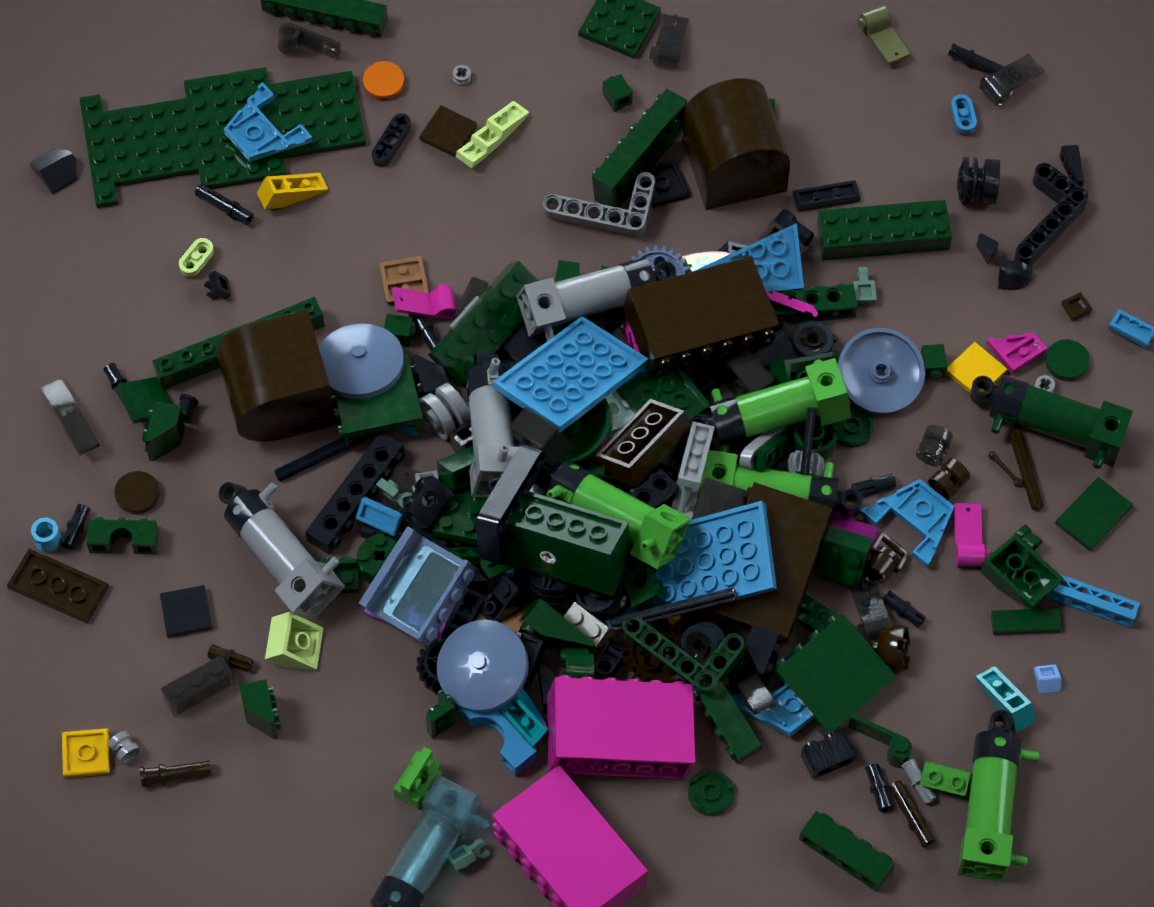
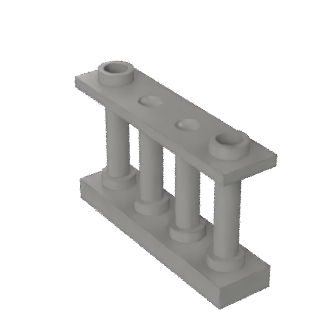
M693 422L677 480V485L680 487L679 495L673 501L671 507L691 518V520L714 432V426Z

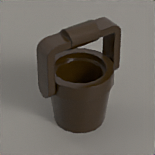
M881 533L870 547L871 558L865 574L875 583H884L893 571L895 573L900 571L908 557L907 551L891 537ZM882 540L889 548L878 546V544Z

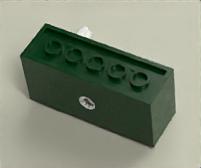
M536 485L532 486L530 491H526L506 525L509 552L505 563L613 596L631 564L629 522L543 496L545 492L543 488Z

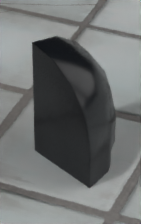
M1002 259L999 268L998 289L1017 290L1027 286L1032 279L1033 269L1023 262Z

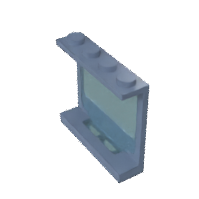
M407 526L359 604L429 646L437 637L444 621L449 618L456 602L461 599L464 589L473 580L478 568L466 559L463 560L422 537L415 530Z

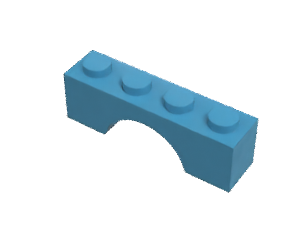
M456 704V713L470 728L485 725L496 729L504 739V745L500 751V761L515 777L536 760V746L533 747L525 740L499 709L475 712L464 709Z

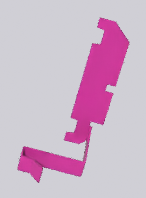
M773 291L772 294L767 292L769 299L804 313L806 311L810 312L814 317L818 315L813 305L794 298L790 300L788 299L789 296Z

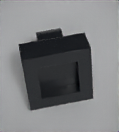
M217 271L208 274L209 281L204 286L211 289V291L206 296L211 299L217 296L227 299L232 296L228 277Z

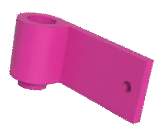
M445 284L438 285L431 293L397 287L392 288L396 312L438 319H449L458 313L453 288Z
M954 503L956 566H982L983 561L989 556V549H985V545L982 544L981 503Z

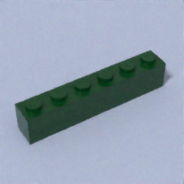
M261 0L262 11H266L269 14H280L288 18H298L310 23L316 22L325 24L328 27H338L351 32L365 33L369 36L381 37L388 18L387 5L366 0Z

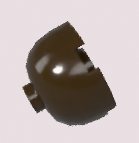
M902 625L890 626L880 633L878 641H874V651L891 670L902 671L909 668L910 656L907 655L908 645H911L908 627Z

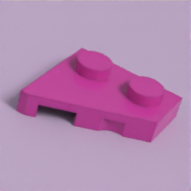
M1034 332L1024 333L1020 336L1008 335L1004 339L996 340L992 337L987 339L986 343L1012 374L1047 352V347Z

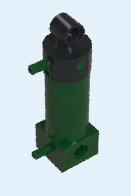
M1003 375L1000 385H995L991 378L987 376H978L974 379L970 391V398L973 403L977 405L989 403L992 405L989 415L995 418L991 428L992 433L998 434L1004 421L1086 448L1084 457L1094 461L1093 467L1095 469H1101L1102 464L1114 467L1133 410L1107 401H1103L1101 409L1006 375ZM978 389H984L986 392H980Z

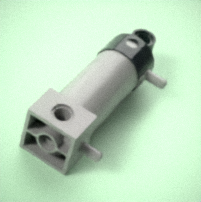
M644 257L558 282H554L552 277L526 284L521 288L516 297L529 337L545 333L548 341L555 336L553 331L559 329L562 323L578 319L581 316L586 317L623 307L628 289L665 279L659 274L661 270L667 273L668 278L675 277L676 268L667 261H662L656 267H652Z
M476 352L473 368L466 374L474 458L469 470L472 497H489L519 448L515 444L511 400L493 389V381L508 371L506 367L500 365L499 355L494 353Z
M271 482L262 493L258 489L248 490L245 486L236 483H224L220 487L218 494L220 501L228 504L224 513L225 520L277 581L279 586L275 589V592L291 612L316 618L345 587L333 572L340 563L339 559L332 557L327 564L314 560L269 502L268 498L278 489V485L275 482Z

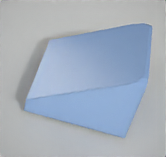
M1055 664L1034 667L1039 694L1061 691V676Z

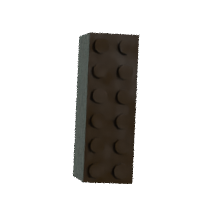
M752 256L630 288L627 291L623 307L640 354L649 359L648 366H646V370L650 374L649 377L655 375L657 377L664 376L668 372L674 371L675 368L677 371H683L692 365H705L710 360L717 358L723 360L736 353L745 354L757 347L761 349L766 348L773 343L779 327V322Z
M754 482L752 488H747L744 500H746V505L763 501L766 504L777 590L709 607L708 609L712 617L723 619L750 630L753 625L778 633L779 640L789 643L833 512L831 507Z

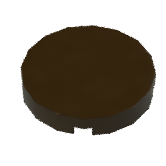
M133 471L123 475L116 483L114 489L115 499L119 507L132 514L145 513L152 509L160 494L157 481L152 475L143 471Z

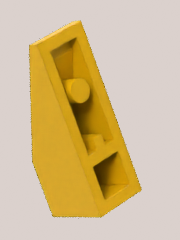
M321 173L267 176L258 189L257 195L264 209L284 208L328 191V187Z

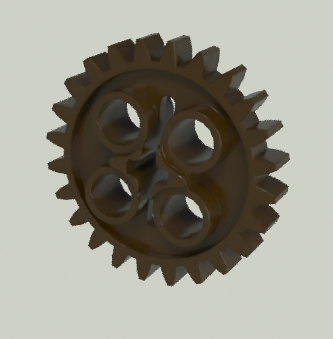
M660 621L655 626L652 622L648 623L681 648L682 634L679 636L676 634L678 628H674L671 631L669 630V623L665 627H662ZM640 626L638 628L634 627L631 633L637 632ZM628 636L626 637V641L622 645L625 649L621 655L626 656L623 664L630 665L626 671L634 672L632 679L639 678L640 682H650L652 680H660L663 683L685 682L674 671L668 669L666 665L636 644ZM655 636L650 637L647 640V644L654 646L658 638ZM667 651L665 653V659H673L676 655V651ZM686 664L683 667V673H691L694 666Z

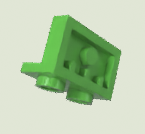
M925 761L920 785L965 796L971 773Z

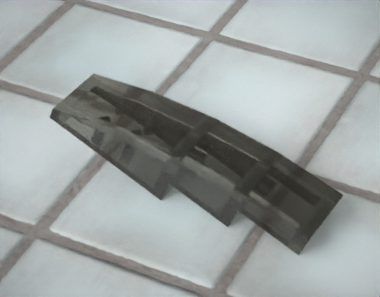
M62 379L41 388L54 414L79 455L81 456L99 447L100 444Z

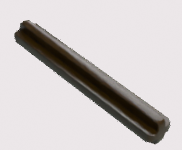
M1019 429L1012 430L1009 437L1031 509L1040 510L1043 508L1044 503L1022 432Z

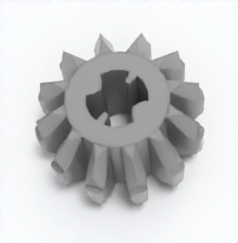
M797 450L795 453H790L786 467L787 472L800 474L803 451ZM812 451L809 475L822 476L825 465L824 458Z

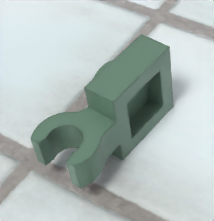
M858 267V281H853L857 304H875L877 301L875 280H868L867 267Z
M381 478L376 484L378 491L395 504L397 503L401 509H403L402 504L409 495H412L409 492L400 493L399 486L391 480L387 482Z
M480 838L469 846L464 844L445 854L447 862L457 871L467 868L470 863L476 861V857L481 859L488 857L490 852L486 848L479 851L480 847L486 844Z

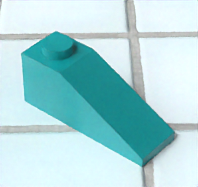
M995 666L976 676L977 682L996 710H1006L1012 715V729L1016 733L1036 723L1032 703Z
M523 689L512 701L498 708L533 747L549 731L530 696Z

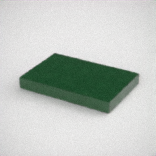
M1097 477L1056 520L1055 524L1088 551H1091L1132 508L1133 503L1100 477Z

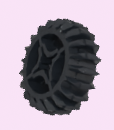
M444 635L441 636V641L435 638L433 644L425 645L426 649H421L419 651L420 657L416 659L417 664H419L416 666L417 672L420 673L419 680L424 681L426 688L431 686L433 693L437 689L443 691L438 677L429 668H434V671H437L438 656L436 655L439 654L442 645L446 641Z

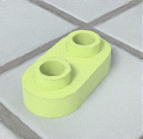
M206 238L195 240L180 258L179 268L183 275L187 277L197 275L214 254L213 244L210 240Z

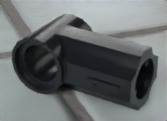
M783 209L773 220L784 229L797 223L799 241L806 247L814 237V233L800 224L796 216L787 209Z

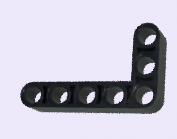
M1040 163L1036 166L1032 183L1035 188L1055 201L1057 205L1017 246L1014 261L1023 262L1030 267L1084 211L1088 199V193L1084 188L1048 163Z
M520 445L489 495L476 519L479 558L499 565L505 563L509 552L506 525L540 470L544 461V451Z

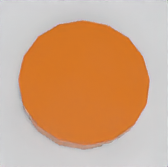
M376 62L364 72V89L369 96L375 99H393L404 88L405 79L403 71L392 62Z

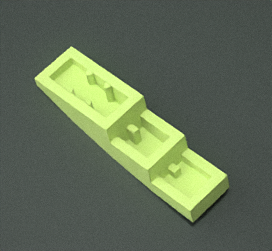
M512 101L488 118L486 125L472 135L471 141L457 151L456 157L470 168H473L513 133L529 115V112L515 101Z

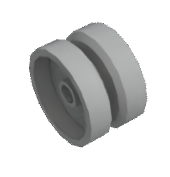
M444 383L436 388L435 395L429 393L419 399L420 408L426 420L443 440H447L455 435L456 427L464 429L471 424L470 411L453 386L448 383Z

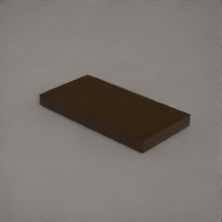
M29 548L7 584V588L88 624L109 588V584Z

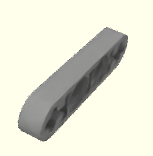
M788 426L763 432L743 449L739 460L740 466L753 469L756 466L758 450L784 430L788 431Z

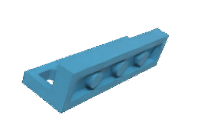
M1061 575L1064 578L1062 583H1065L1066 586L1059 584L1045 597L1046 599L1130 629L1140 604L1139 602ZM1080 589L1085 590V591H1087L1088 594L1083 593V592H1080V591H1078V590H1080ZM1101 597L1107 598V599L1109 600V602H1108V601H1105V600H1102V599H1100V598H1101ZM1122 605H1127V606H1129V607H1132L1133 610H1130V609H1128V608L1122 607Z

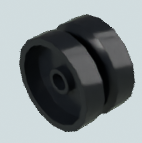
M621 580L613 596L575 585V596L582 608L605 620L623 615L631 605L623 580Z

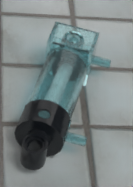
M440 775L437 776L422 802L423 814L387 876L384 877L370 901L373 907H423L426 902V895L460 837L465 839L473 824L484 829L489 828L490 821L479 816L481 812L480 795Z

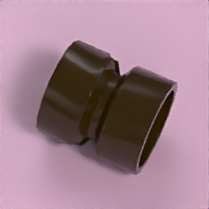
M950 458L941 466L940 470L936 471L928 479V484L942 497L949 500L958 491V488H961L970 479V473L961 462Z

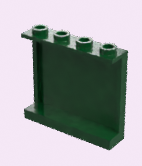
M402 349L404 356L402 374L398 381L386 392L368 399H348L331 392L332 404H337V407L334 408L335 419L341 422V425H338L340 439H345L346 446H349V437L414 425L416 432L424 431L423 416L406 349Z
M841 614L838 618L835 615L829 618L824 623L826 626L824 630L820 632L816 629L807 637L809 642L805 646L801 643L790 651L793 656L788 660L784 657L774 665L776 670L771 673L772 677L777 675L820 725L821 729L819 732L823 737L833 732L852 713L854 714L896 678V675L844 614Z

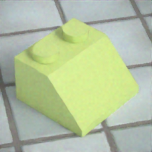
M291 612L272 617L265 660L285 668L317 670L324 628Z

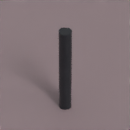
M807 407L800 470L802 475H809L816 416V408Z

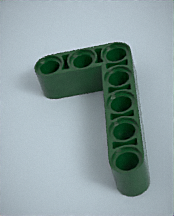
M631 615L623 621V630L631 640L703 694L709 695L714 693L746 652V644L743 638L736 633H732L725 637L703 666L641 618ZM631 624H640L637 632H629ZM655 636L658 638L654 646L647 645V640L650 637ZM739 641L741 646L738 650L732 651L729 649L730 643ZM669 650L676 651L675 657L671 660L665 659V653ZM719 659L727 661L726 666L722 669L715 668V663ZM686 664H693L694 669L691 673H683V667ZM704 678H712V684L709 687L701 686V681Z

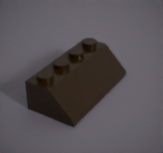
M649 399L595 455L596 459L618 481L636 488L690 432L685 411Z

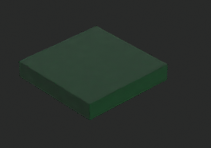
M157 376L117 384L116 391L133 424L148 421V412L150 409H153L155 402L170 404Z

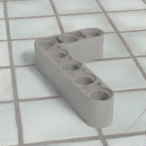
M643 172L637 176L629 210L550 194L543 200L544 214L547 218L639 237L646 230L655 193V179L648 172ZM643 182H649L651 184V186L648 188H643L640 185ZM645 202L646 206L639 208L636 206V203ZM550 204L558 205L554 210L547 208ZM571 208L579 210L576 214L568 212ZM596 212L599 214V217L592 219L589 215ZM612 217L621 219L618 223L610 222ZM638 221L641 225L634 228L631 226V223Z

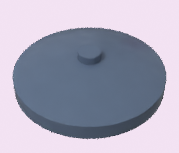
M352 324L342 327L328 335L319 346L330 391L344 398L368 399L378 396L389 390L398 381L404 368V356L400 342L391 332L376 325Z
M872 328L855 335L843 348L837 363L849 401L863 411L876 415L893 414L905 409L918 396L925 379L924 361L916 345L902 333L887 328Z
M492 620L472 621L456 629L442 645L437 660V676L445 694H449L458 706L475 712L496 710L512 701L521 691L529 669L527 650L519 636L508 626Z

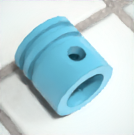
M40 518L33 523L31 534L37 549L43 553L56 551L62 541L56 522L50 518Z

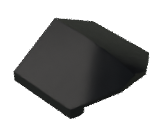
M52 149L30 162V166L52 194L77 180L76 158L69 150Z

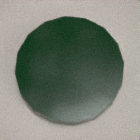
M1063 339L1054 342L1048 348L1045 362L1049 372L1057 379L1074 381L1086 373L1090 359L1086 348L1079 342Z
M849 405L851 418L835 422L838 428L837 442L842 446L850 448L860 447L866 444L872 437L874 430L873 418L855 405Z
M705 770L691 779L688 788V800L698 813L706 816H717L724 813L731 806L734 799V786L724 773Z

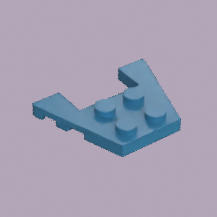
M263 82L257 87L258 90L255 94L248 98L247 104L243 109L239 110L224 128V134L249 162L313 141L312 136L301 124L285 135H282L259 109L273 101L275 97Z
M919 479L897 490L895 494L882 498L869 507L862 508L860 515L876 526L890 511L925 538L912 551L911 556L927 568L954 510V505Z
M790 653L784 658L788 660L793 655ZM786 685L782 686L761 703L745 687L732 696L740 711L789 737L814 719Z

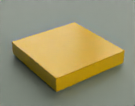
M974 342L947 367L946 374L970 393L975 378L987 376L995 384L1007 372V368ZM978 389L980 392H986L984 389Z
M108 728L62 732L64 778L111 774Z

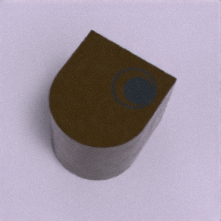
M747 78L725 80L703 89L688 102L684 111L682 140L705 210L787 191L790 158L766 89L760 82Z
M308 309L242 326L229 333L218 344L216 354L236 428L240 436L252 441H275L336 426L330 385Z

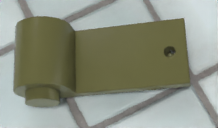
M884 5L860 14V19H858L860 29L866 32L888 65L911 57L910 52L892 28L889 11Z

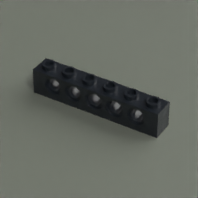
M383 431L378 434L305 531L308 543L328 555L333 549L336 550L339 547L342 536L345 532H350L354 526V520L362 498H375L379 493L376 486L381 478L388 481L392 475V469L396 464L399 465L403 461L405 453L402 442ZM380 458H386V459H387V460L384 461V462H379V461H377V460L380 459ZM367 475H374L371 479L365 478ZM356 491L362 492V494L358 496H355L352 493ZM343 508L349 509L348 512H340V510ZM330 525L337 526L333 530L327 529V527Z

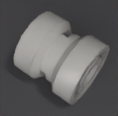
M127 731L117 733L108 742L111 750L117 752V758L121 763L131 761L140 752V748L131 741V736Z

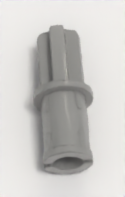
M910 759L902 764L901 767L911 781V787H915L923 803L929 804L934 801L936 796L932 789L920 785L922 772L915 759Z

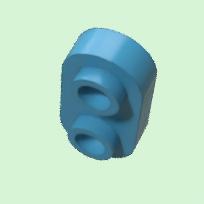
M963 94L956 95L952 99L950 106L955 128L961 134H970L975 130L977 123L972 100Z

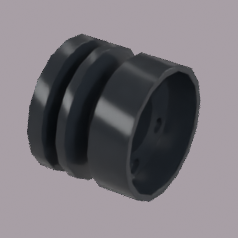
M963 157L957 176L958 200L964 202L966 193H969V202L973 203L976 193H979L982 204L995 205L999 189L1000 160L985 159L983 168H979L977 158L973 159L972 167H969V157Z
M528 570L530 590L534 593L530 598L531 603L535 599H542L561 614L567 612L573 603L577 601L575 584Z

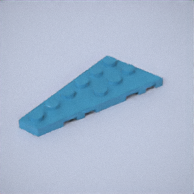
M797 223L697 269L701 270L752 256L766 292L804 288Z

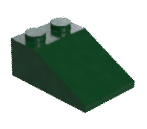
M834 351L769 362L773 386L807 377L805 366L812 365L817 359L823 362L835 358L838 363V352Z
M1016 534L983 561L981 573L994 586L1030 608L1037 605L1064 581L1060 574Z
M535 599L518 620L522 624L520 628L529 635L534 636L535 634L583 646H592L594 644L589 637L542 599Z

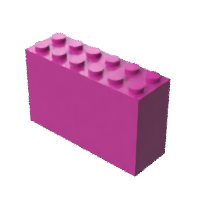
M567 675L555 677L547 694L549 728L548 773L560 765L566 774L666 779L687 778L695 764L692 684H685L682 681L663 683L660 680L640 682L638 679L617 681L615 678L597 680L593 677L578 679Z
M560 765L492 814V834L499 844L504 843L508 848L506 851L513 861L518 860L523 866L521 870L528 879L532 878L537 883L535 885L536 889L543 897L547 896L550 899L551 907H620L647 886L648 870Z

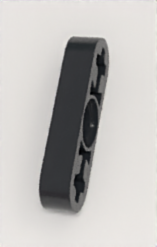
M404 113L396 114L372 150V161L376 166L385 167L393 159L411 130V120L408 115ZM402 122H405V125L402 124V125L400 126L399 132H398V131H397V130H398V124H401ZM390 136L397 138V141L393 144H389L385 140ZM384 148H385V149H386V150H385V157L382 156V157L379 159V158H378V155L381 156V155L383 154Z

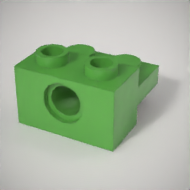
M423 747L421 752L416 751L402 777H400L393 788L395 798L418 810L422 804L425 805L431 796L430 790L434 784L437 786L443 777L441 763L433 759L432 750Z

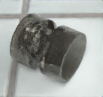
M929 425L926 427L922 437L923 441L919 444L916 456L927 465L941 466L947 454L946 450L949 449L953 440V435L944 427Z

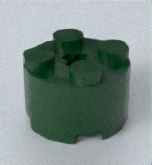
M815 418L812 451L813 453L820 454L824 461L833 455L836 448L838 428L835 423L821 426L819 418ZM806 420L796 423L792 437L794 452L797 450L803 451Z
M375 534L362 542L357 551L359 573L368 584L372 583L397 543L394 539L384 534Z
M573 646L561 649V668L565 667L566 672H562V675L578 679L595 676L593 646Z

